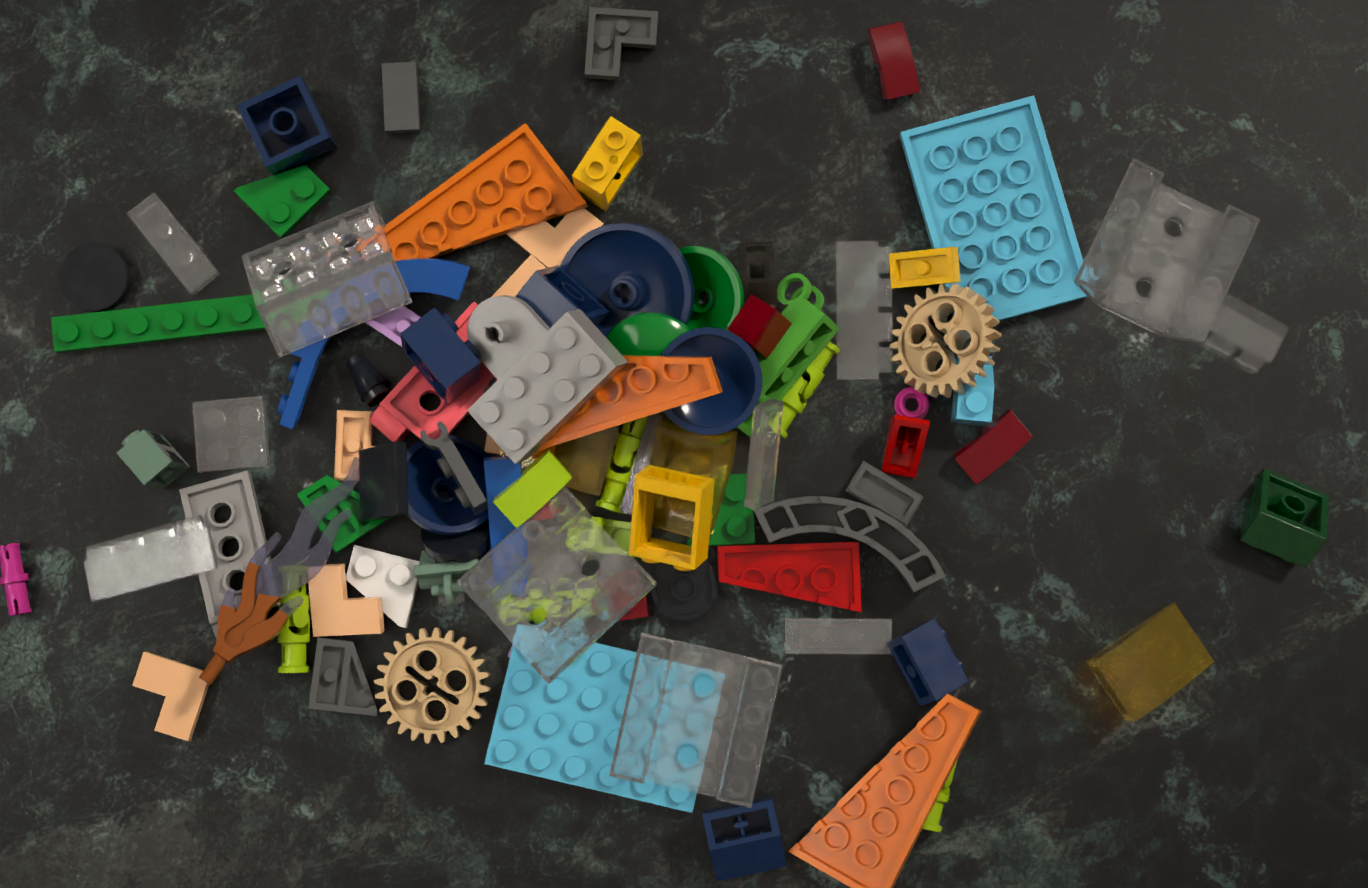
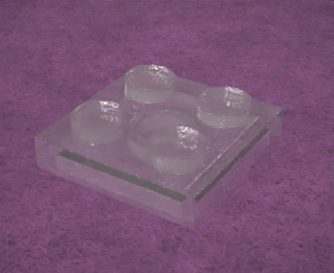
M264 396L192 402L197 472L204 473L270 466Z

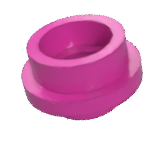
M908 387L897 394L894 401V409L897 415L922 419L928 413L929 399L926 394L914 390V387ZM914 399L918 404L917 410H907L905 407L906 400Z

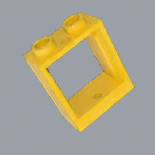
M610 116L572 174L574 186L583 198L605 212L607 211L643 155L641 135ZM617 172L620 173V179L615 180L614 177Z
M648 465L637 473L634 482L629 555L640 557L646 563L662 562L670 564L680 571H691L698 568L708 558L715 479ZM655 493L696 502L692 546L651 537Z

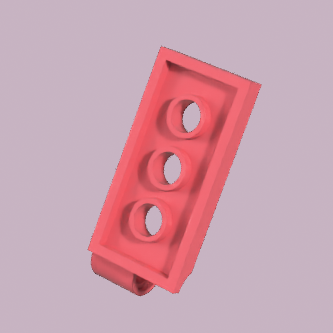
M475 302L455 321L459 328L456 333L464 343L468 340L467 329L470 316L478 306ZM478 359L482 365L480 367L481 379L447 405L414 366L382 400L369 422L392 442H402L410 432L422 441L420 432L423 430L430 439H437L441 435L437 427V423L440 421L445 424L449 436L469 414L467 410L484 394L483 391L488 387L494 375ZM429 393L437 395L441 400L439 407L433 411H427L420 405L421 398Z

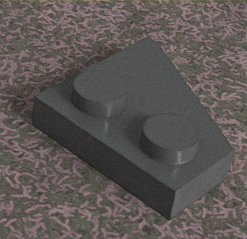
M317 638L308 709L377 716V707L353 641Z

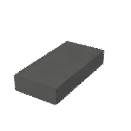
M416 61L381 63L384 127L386 134L421 132L418 65Z
M865 461L861 463L845 490L846 493L866 505L896 519L905 527L924 498Z

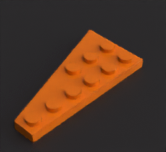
M525 123L358 245V248L372 267L403 259L436 258L586 208L588 205Z
M622 355L628 363L537 451L723 392L712 357Z
M946 694L916 724L917 726L899 741L788 852L850 888H893L981 710L950 694Z

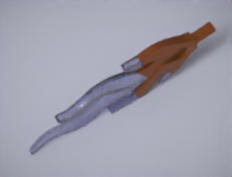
M354 457L348 475L340 485L313 500L303 509L290 540L276 557L265 565L266 559L281 542L282 536L278 532L257 550L249 561L244 574L241 600L237 610V592L232 588L228 590L218 615L217 641L213 652L216 654L199 676L200 679L211 685L227 662L232 664L240 656L272 641L281 632L292 613L303 603L304 599L301 596H296L287 601L274 616L266 620L269 611L281 599L307 584L326 564L339 529L352 516L351 511L346 509L334 516L323 532L318 544L310 549L311 540L322 519L352 493L359 477L358 457Z

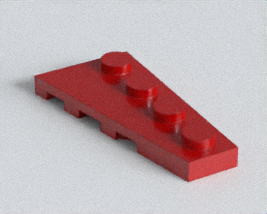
M859 542L717 546L719 582L862 613Z

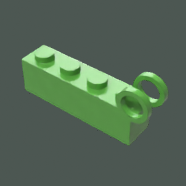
M792 273L786 276L777 288L778 300L785 306L781 314L792 325L768 358L756 351L754 352L759 360L762 371L761 396L752 414L738 426L749 437L754 434L840 330L821 311L824 304L822 292L815 286H812L810 281L800 273ZM794 281H802L803 286L794 292L790 300H786V288ZM811 293L816 295L814 305L807 301Z

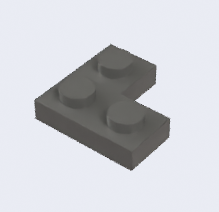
M589 7L585 78L619 80L622 47L656 49L658 11Z

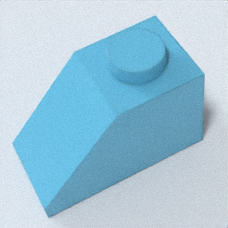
M956 355V361H957V364H959V363H960V359H959L958 356ZM985 364L983 366L987 374L986 378L978 374L974 377L976 382L975 388L965 383L964 394L961 395L953 390L951 423L986 426L992 422L995 388L993 365Z

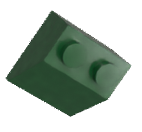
M1264 468L1242 518L1240 541L1249 544L1253 548L1262 549L1281 557L1287 562L1307 568L1327 540L1329 495Z

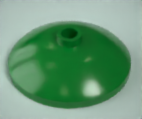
M704 246L679 248L689 265L694 282V307L687 326L691 330L701 327H716L727 330L744 306L743 286L735 267L725 256L711 248ZM705 293L709 295L708 304L704 302Z
M647 312L623 319L609 331L606 338L621 355L661 356L665 348L676 337L691 329L669 315Z

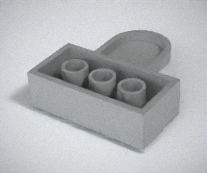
M509 295L491 297L481 302L474 309L468 322L467 333L468 340L472 342L481 354V362L498 380L467 411L514 464L529 459L605 386L628 361L581 309L567 311L550 328L532 307L522 299Z

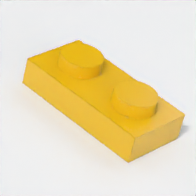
M958 247L889 254L891 288L961 282Z

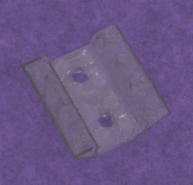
M1132 158L1074 279V283L1097 306L1161 337L1203 344L1261 219L1230 204L1221 212L1160 183L1165 173ZM1172 220L1178 223L1181 228L1180 236L1173 237L1167 234L1164 228L1165 222ZM1138 281H1147L1151 284L1153 288L1151 297L1139 295L1136 290Z
M376 199L241 255L255 306L279 357L413 302L405 278L391 251L384 230L386 224ZM357 240L353 246L344 248L346 244ZM291 267L286 274L279 275L281 271Z
M565 486L528 520L511 531L456 581L548 684L556 679L657 585V582L611 538ZM588 560H597L599 562L598 571L591 576L583 575V564ZM534 609H545L546 617L542 623L538 625L529 623V615Z
M641 633L609 776L643 784L646 781L712 796L718 801L752 808L783 665L688 642ZM698 673H708L713 679V687L707 693H699L693 688L692 682ZM684 743H691L697 748V757L691 763H683L677 758V750Z

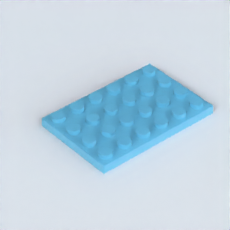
M1034 95L900 132L899 137L932 249L958 247L961 282L956 284L963 289L967 286L975 291V294L978 293L986 298L985 303L995 309L991 314L992 316L999 319V321H1003L1093 295ZM947 283L944 285L951 288L953 283Z
M518 624L484 764L692 813L725 673Z

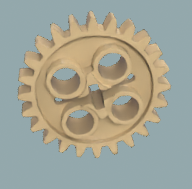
M953 283L951 288L940 284L938 293L930 287L926 288L927 298L925 299L916 294L914 296L916 302L914 308L905 304L904 308L908 315L906 318H896L902 324L901 329L891 331L899 339L890 344V348L899 352L891 360L900 365L896 372L905 377L904 382L914 387V390L922 394L927 392L928 395L937 398L939 393L946 398H950L952 389L961 395L964 394L965 383L975 388L976 382L974 377L977 374L986 378L987 374L983 366L985 364H995L989 358V354L1000 351L999 347L992 344V340L1002 337L1001 333L992 329L1000 321L991 315L995 309L985 303L986 298L978 293L975 294L976 292L967 286L963 289L956 283ZM954 311L953 318L947 322L948 316ZM931 318H933V321H934V323L936 324L935 326H936L937 329H935V328L933 327V325L931 324V322H930V319H931ZM938 330L945 333L944 337L940 334ZM926 332L925 339L920 343L921 336ZM971 338L970 345L963 350L965 342ZM946 344L949 346V348H950L952 351H950V350H948L947 348H945ZM953 352L956 353V355H957L958 358L960 359V363H959V364H957V361H956V359H955V355L953 354ZM943 359L941 367L936 370L937 363Z
M422 628L419 630L418 640L411 633H407V645L395 641L393 644L397 653L385 652L383 654L390 662L389 665L377 666V669L385 673L384 678L374 680L375 684L384 686V691L375 695V698L386 700V704L379 711H391L392 715L387 721L388 725L397 721L401 723L398 734H403L408 729H411L412 741H415L421 733H424L426 744L431 743L434 734H437L440 743L446 741L447 731L454 738L460 736L459 725L466 730L472 728L468 720L469 716L475 719L481 718V714L475 709L476 706H486L488 704L485 699L480 697V694L491 690V687L481 684V680L490 676V672H480L478 668L486 660L485 658L474 660L472 656L478 648L474 646L466 650L464 648L467 641L466 637H462L457 642H454L453 630H449L446 636L441 638L440 628H434L432 637H429L426 629ZM426 650L433 652L437 658L436 666L430 671L425 670L420 664V656ZM408 666L413 667L419 674L429 680L437 677L439 679L437 686L458 698L459 703L457 705L452 703L439 691L429 694L427 692L429 685L408 673L406 668ZM454 670L461 671L466 677V684L462 690H455L449 684V676ZM405 680L412 681L417 688V693L412 700H407L400 694L401 683ZM433 700L441 701L446 707V714L441 720H436L429 714V705Z

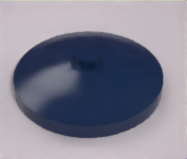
M630 222L608 224L583 235L566 253L560 267L609 311L607 316L597 326L605 337L617 323L639 313L654 312L666 314L678 319L686 326L688 325L695 298L691 270L678 247L659 231L642 224Z

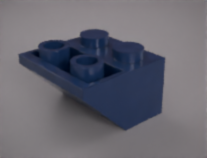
M771 795L702 810V818L717 882L787 866Z

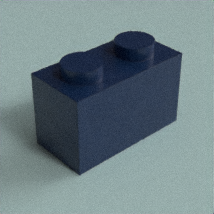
M935 618L921 623L887 642L893 657L920 706L937 701L969 682L964 673L962 662L954 655L947 642L946 632L938 625Z

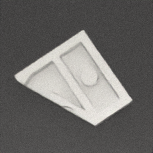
M354 545L346 580L365 597H382L383 613L398 626L407 628L418 587V579L414 576V565H419L420 561Z

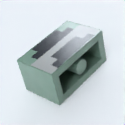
M145 429L141 432L136 430L128 435L122 442L124 447L117 452L119 457L143 485L165 489L190 467L163 435Z

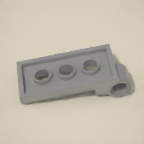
M248 470L179 489L208 619L216 639L218 615L221 605L234 607L236 610L240 605L242 589L238 591L232 590L230 579L237 572L245 573L249 562L261 567L258 576L257 595L264 594L279 597V590L251 473ZM221 506H229L231 508L229 520L225 523H216L214 519L215 511ZM229 539H237L239 542L238 552L231 557H225L222 553L223 544ZM280 601L274 607L280 606Z

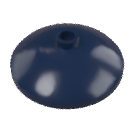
M716 327L696 328L676 337L661 354V356L712 357L723 390L719 394L665 410V414L679 427L701 435L721 434L741 425L756 408L762 391L761 366L752 348L738 335Z
M449 435L450 440L454 443L487 500L484 458L490 456L475 443L458 436ZM422 441L415 443L407 450L409 512L406 515L418 526L442 535L464 534L483 525L489 519L488 509L477 515L474 514L471 507L464 509L454 491L459 488L453 476L447 479L437 462L438 459L442 458L440 452L427 448ZM445 491L450 497L442 498L438 492Z

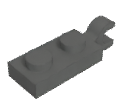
M440 421L437 423V427L441 432L440 437L430 439L423 430L420 432L422 442L427 448L440 452L442 458L438 459L437 462L445 477L448 479L453 476L459 486L454 491L464 509L471 507L474 514L477 515L488 509L487 500L454 443L450 440L445 424Z

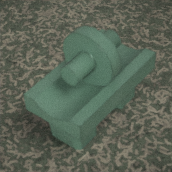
M422 550L419 565H414V576L418 579L420 590L431 589L432 596L445 595L447 605L455 604V594L467 593L468 585L483 583V572L476 558L464 563H458V560L449 562V564L440 563L430 558Z

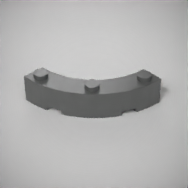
M804 496L773 502L753 510L769 543L799 533H835L861 541L883 555L897 569L909 589L913 592L946 577L938 561L922 541L896 519L868 505L843 498Z

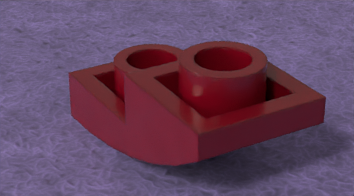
M899 21L867 29L873 63L878 64L883 98L892 99L920 92L916 67L903 23Z
M1009 409L982 429V434L956 452L954 458L977 485L1021 449L1032 438V434L1015 413Z

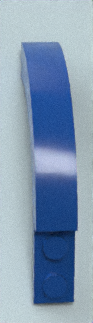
M437 258L397 260L360 272L329 292L304 320L288 352L302 359L301 362L294 361L288 381L293 382L290 394H283L280 400L277 414L282 415L279 425L291 429L297 426L323 350L336 329L352 313L367 303L381 297L406 292L432 293L459 300L471 266Z

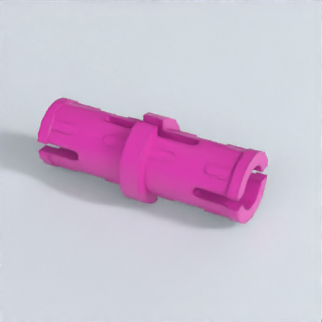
M20 543L7 544V546L1 545L0 566L2 578H0V586H4L9 611L8 616L31 613L32 609L30 608L26 581H29L28 573H24Z

